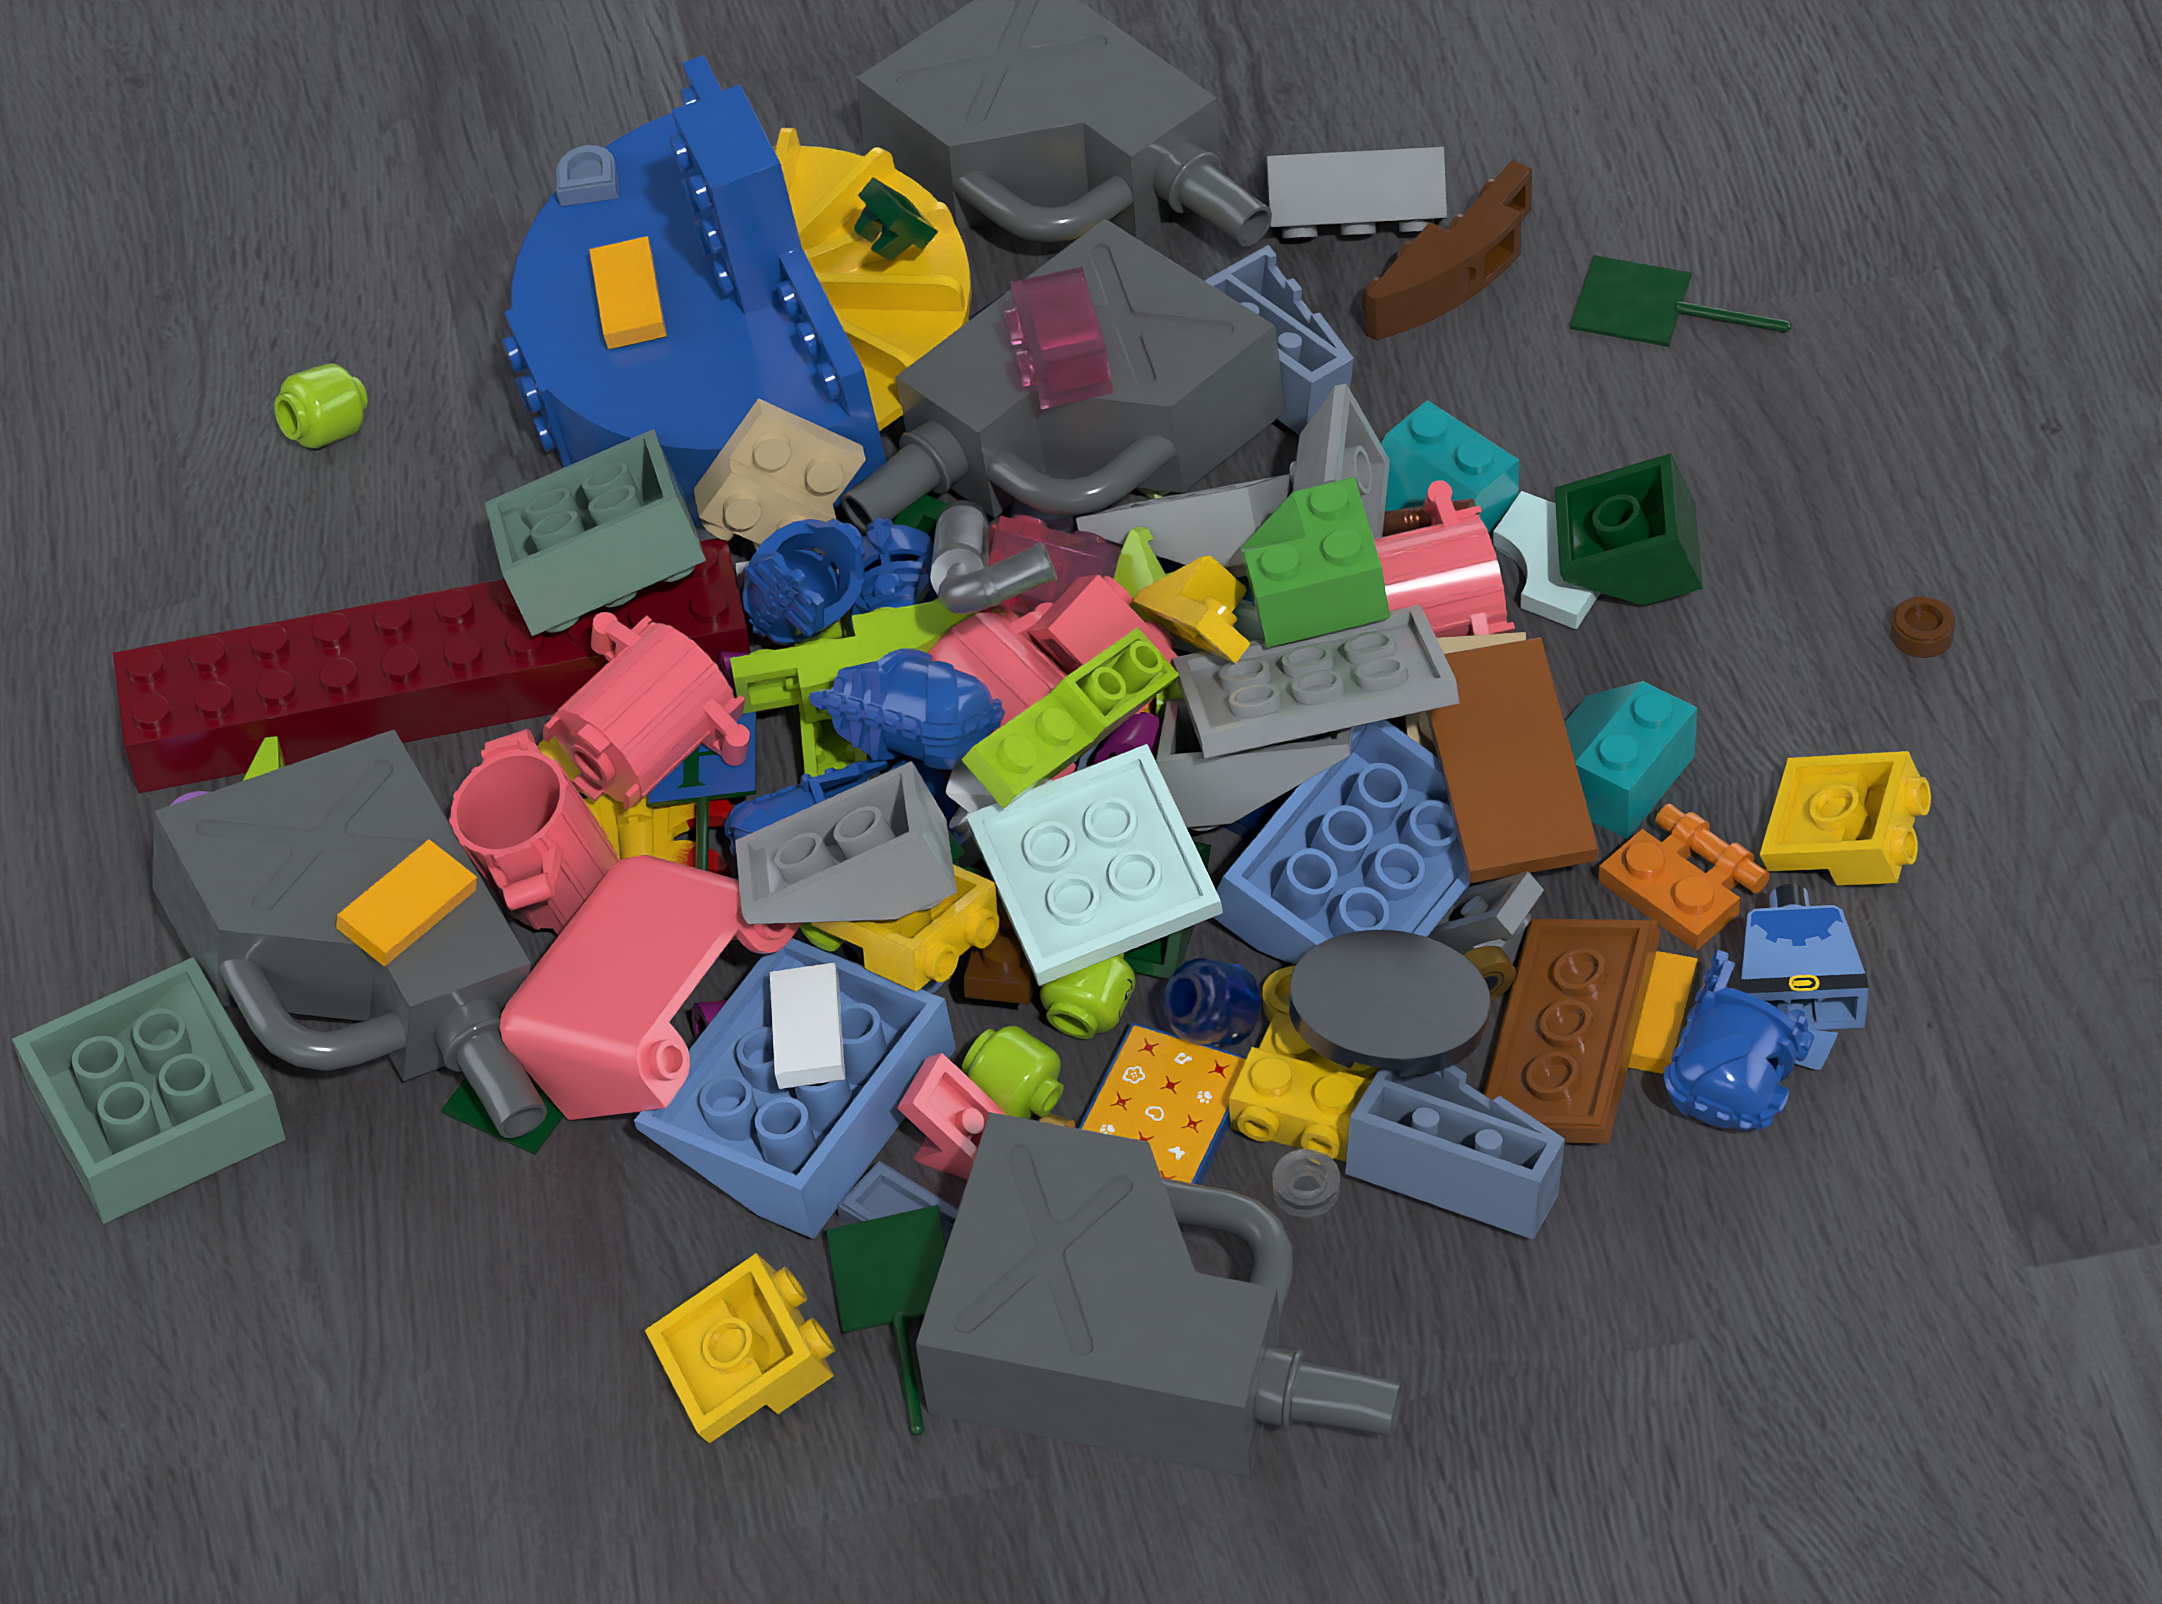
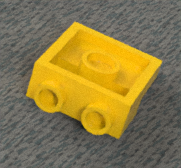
M1909 751L1788 758L1760 851V857L1768 872L1829 869L1836 886L1898 883L1902 865H1912L1917 858L1918 843L1913 824L1916 816L1927 815L1930 810L1931 791L1929 783L1925 777H1920Z
M953 865L957 893L944 898L941 903L931 909L917 910L899 919L811 923L814 927L862 947L866 970L917 992L930 980H935L939 983L948 980L955 971L959 956L972 945L978 948H985L993 941L999 928L995 882Z
M1275 1012L1259 1049L1251 1048L1229 1096L1230 1129L1242 1132L1249 1138L1257 1141H1274L1306 1150L1309 1154L1320 1159H1338L1346 1162L1350 1116L1380 1068L1354 1062L1351 1069L1336 1064L1317 1053L1300 1037L1291 1022L1290 1016Z
M757 1253L645 1330L695 1430L709 1443L765 1405L777 1414H780L834 1376L825 1359L835 1352L830 1338L814 1318L811 1317L805 1322L798 1309L801 1304L808 1300L802 1286L788 1268L783 1267L776 1271Z

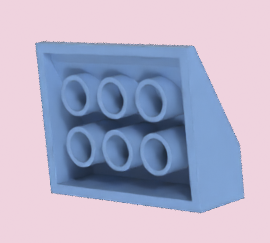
M1387 720L1354 726L1351 755L1301 783L1223 876L1216 890L1221 900L1223 913L1213 918L1258 951L1293 965H1297L1300 959L1318 944L1350 932L1395 930L1429 937L1471 884L1438 757Z
M791 938L781 950L764 954L689 1049V1074L683 1086L666 1108L641 1111L634 1120L636 1129L758 1216L815 1239L837 1209V1205L850 1192L906 1117L897 1107L925 1059L943 1053L949 1059L956 1050L945 998L922 989L915 992L866 970L864 966ZM835 962L839 976L845 1080L779 1089L774 1066L770 972Z

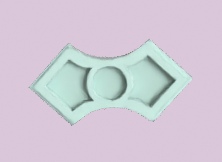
M1521 491L1494 530L1493 546L1496 547V550L1512 558L1524 573L1526 585L1521 593L1522 609L1577 629L1600 595V592L1563 581L1559 569L1556 505L1553 502Z

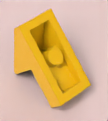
M1210 555L1202 556L1145 587L1133 599V602L1172 637L1233 663H1237L1251 644L1232 627L1237 621V617L1232 611L1245 595L1246 587Z

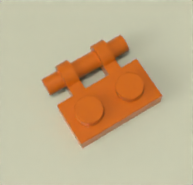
M1669 803L1659 811L1655 824L1669 833L1670 836L1661 842L1644 829H1641L1599 865V882L1651 920H1656L1658 925L1693 950L1698 951L1739 915L1740 897L1730 890L1740 883L1754 894H1757L1768 883L1770 873L1754 862V854L1737 842L1729 845L1710 832V823L1694 812L1685 814ZM1696 852L1713 864L1714 867L1707 873H1704L1686 859Z

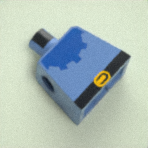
M1785 884L1776 887L1769 895L1770 908L1753 909L1747 915L1740 991L1768 1002L1786 1015H1788L1789 1011L1795 1009L1804 1011L1805 1018L1808 1021V1030L1865 1028L1869 990L1868 980L1843 910L1835 905L1810 906L1808 891L1803 886Z

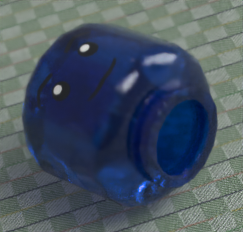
M1196 958L1183 963L1169 980L1163 997L1165 1016L1174 1033L1181 1039L1189 1042L1222 1048L1240 1044L1251 1035L1259 1020L1262 1006L1258 983L1254 975L1245 967L1207 958Z

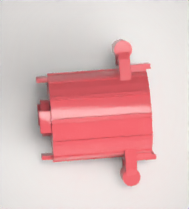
M1444 481L1431 483L1423 502V509L1430 516L1432 526L1374 539L1382 566L1389 611L1421 604L1436 638L1513 633L1515 630L1514 622L1507 623L1506 621L1507 611L1504 586L1497 556L1488 530L1478 515L1482 512L1480 506L1455 511L1451 501L1452 489L1450 485Z
M1050 602L1038 605L1035 611L1021 618L1009 607L1003 610L1006 614L1005 616L998 611L996 613H976L974 616L951 627L928 652V654L932 655V661L950 663L954 666V669L973 675L986 684L992 698H999L1002 701V708L1005 714L1001 720L1000 727L1051 693L1067 677L1047 657L1050 653L1029 633V630L1053 605ZM1072 763L1052 778V781L1076 772L1078 767Z
M602 612L593 619L591 647L596 653L604 655L609 662L567 700L543 728V739L549 742L556 736L572 763L581 771L572 783L592 801H597L604 793H607L615 798V800L624 802L623 807L628 811L633 805H637L701 743L721 755L724 762L730 766H739L744 763L747 757L750 733L745 726L736 722L743 716L745 698L741 695L734 698L733 690L717 664L710 659L697 643L670 625L651 622L652 619L645 616L630 630L619 623L615 615L609 612Z
M525 729L485 743V750L481 751L482 758L484 759L482 764L471 770L472 772L453 795L454 800L451 806L449 824L459 839L458 843L466 851L473 864L514 919H518L534 929L553 928L556 934L560 935L607 872L619 859L618 854L608 839V835L558 761L542 754L535 743L532 732L529 729Z

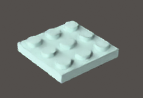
M1148 744L1033 788L1005 809L999 803H995L966 815L969 830L992 881L995 882L997 893L1039 986L1223 913L1221 900Z

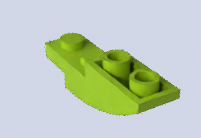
M939 598L932 602L898 608L881 607L870 613L852 616L853 637L841 639L824 638L807 645L779 650L761 649L749 655L730 658L737 697L741 695L745 698L743 714L803 704L806 724L832 718L831 714L825 709L821 710L812 705L809 696L817 690L832 689L839 670L845 667L877 661L889 652L901 648H914L928 653L951 627L974 616L979 611L969 614L952 613L943 606Z
M1137 627L1065 677L1051 693L974 745L961 760L1002 808L1005 809L1031 789L1050 781L1097 745L1168 687L1179 676V673Z

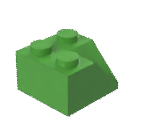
M1355 477L1292 492L1240 548L1266 648L1391 618L1382 566Z

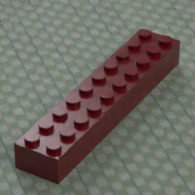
M715 538L700 541L706 561L697 564L694 570L687 576L672 582L660 580L638 590L637 594L628 602L615 607H605L604 605L580 615L579 620L575 624L558 632L543 631L532 636L504 578L113 652L124 746L138 794L247 773L266 737H278L285 764L291 765L391 730H395L401 742L406 743L555 714L567 700L609 662L604 655L596 653L591 647L593 619L602 612H609L615 615L618 622L630 630L645 616L652 619L651 622L670 625L697 643L718 666V654L720 651L750 652L746 622L727 540Z

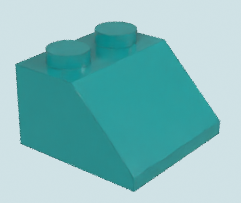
M1428 400L1386 433L1381 443L1390 459L1385 511L1423 506L1431 483L1444 481L1452 489L1451 501L1468 498L1474 499L1476 506H1480L1482 511L1478 515L1487 528L1488 534L1496 529L1519 495V459Z
M1644 681L1585 697L1565 721V727L1591 822L1628 840L1695 757L1697 707Z

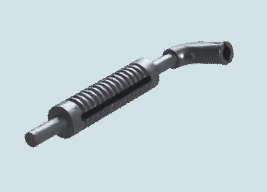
M960 500L952 502L944 507L937 517L930 574L932 587L938 594L943 606L952 613L969 614L991 606H997L1003 603V601L1042 584L1057 580L1054 566L1043 543L1038 542L1029 549L988 566L991 534L989 528L991 525L983 508L972 501Z

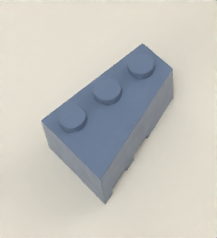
M1267 245L1204 281L1275 325L1286 412L1277 419L1300 435L1335 385L1347 383L1350 389L1354 358L1320 312L1311 313L1301 299L1302 288L1294 278L1287 280L1276 266L1277 255Z
M1454 1065L1437 1072L1412 1077H1400L1399 1069L1380 1068L1350 1116L1346 1174L1534 1240L1559 1195L1565 1138L1500 1095L1493 1101L1466 1084L1467 1074Z

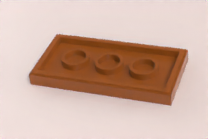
M1542 638L1444 654L1456 679L1460 703L1427 710L1426 713L1469 882L1474 883L1508 877L1527 871L1531 873L1598 861L1599 848Z
M1531 918L1484 1096L1493 1101L1500 1095L1565 1138V1142L1609 1144L1661 936L1656 920Z

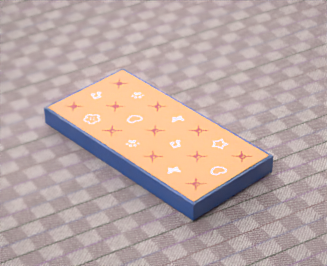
M1132 1022L1078 1129L1147 1141L1150 1144L1162 1178L1201 1185L1230 1126L1229 1096L1247 1057Z

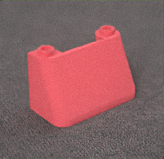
M649 855L621 859L607 872L506 1003L500 1019L502 1040L507 1049L515 1055L528 1074L568 1120L666 1108L683 1086L690 1067L688 1047L680 1034L669 1023L730 941L739 940L751 952L758 954L776 952L781 950L790 941L803 922L748 924L742 915L739 880Z

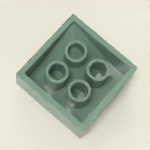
M654 429L485 502L502 574L532 636L543 631H562L575 624L582 614L603 605L605 607L622 605L631 600L638 590L660 580L663 582L679 580L690 574L697 564L706 561L684 493Z
M194 957L12 1039L27 1085L103 1224L286 1140L270 1087Z

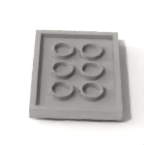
M1421 604L1390 611L1391 618L1270 648H1266L1264 638L1249 641L1251 644L1237 663L1207 651L1173 658L1174 668L1179 673L1177 682L1204 758L1459 704L1456 679Z

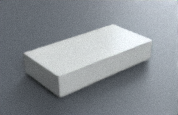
M835 962L770 972L774 1066L779 1089L845 1080L839 976Z

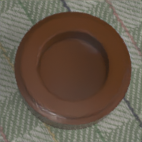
M1917 596L1906 599L1893 612L1891 623L1892 641L1899 650L1913 657L1929 658L1940 655L1953 642L1955 629L1954 613L1947 604L1933 597Z

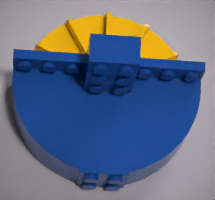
M702 55L682 63L688 87L679 90L683 106L672 109V113L634 129L605 147L613 155L618 171V199L561 207L557 192L555 191L540 210L524 238L516 260L512 280L511 309L504 312L511 336L503 338L502 343L514 373L521 370L524 372L523 376L515 378V383L526 411H532V413L539 411L541 415L533 418V423L545 452L556 449L564 468L654 429L682 488L694 526L704 527L701 518H699L694 488L759 398L863 446L866 460L833 504L834 511L836 512L843 509L841 497L886 462L879 431L903 415L895 377L969 321L972 289L971 272L965 246L947 205L938 202L917 182L896 170L890 152L880 147H875L865 156H861L847 151L824 147L800 146L795 128H781L777 145L772 146L741 85L739 84L722 91L705 56ZM872 177L907 197L939 231L924 249L912 244L893 260L889 261L871 249L882 232L873 242L866 240L855 232L854 226L866 206L858 194ZM648 236L653 253L667 337L608 349L603 335L589 249Z

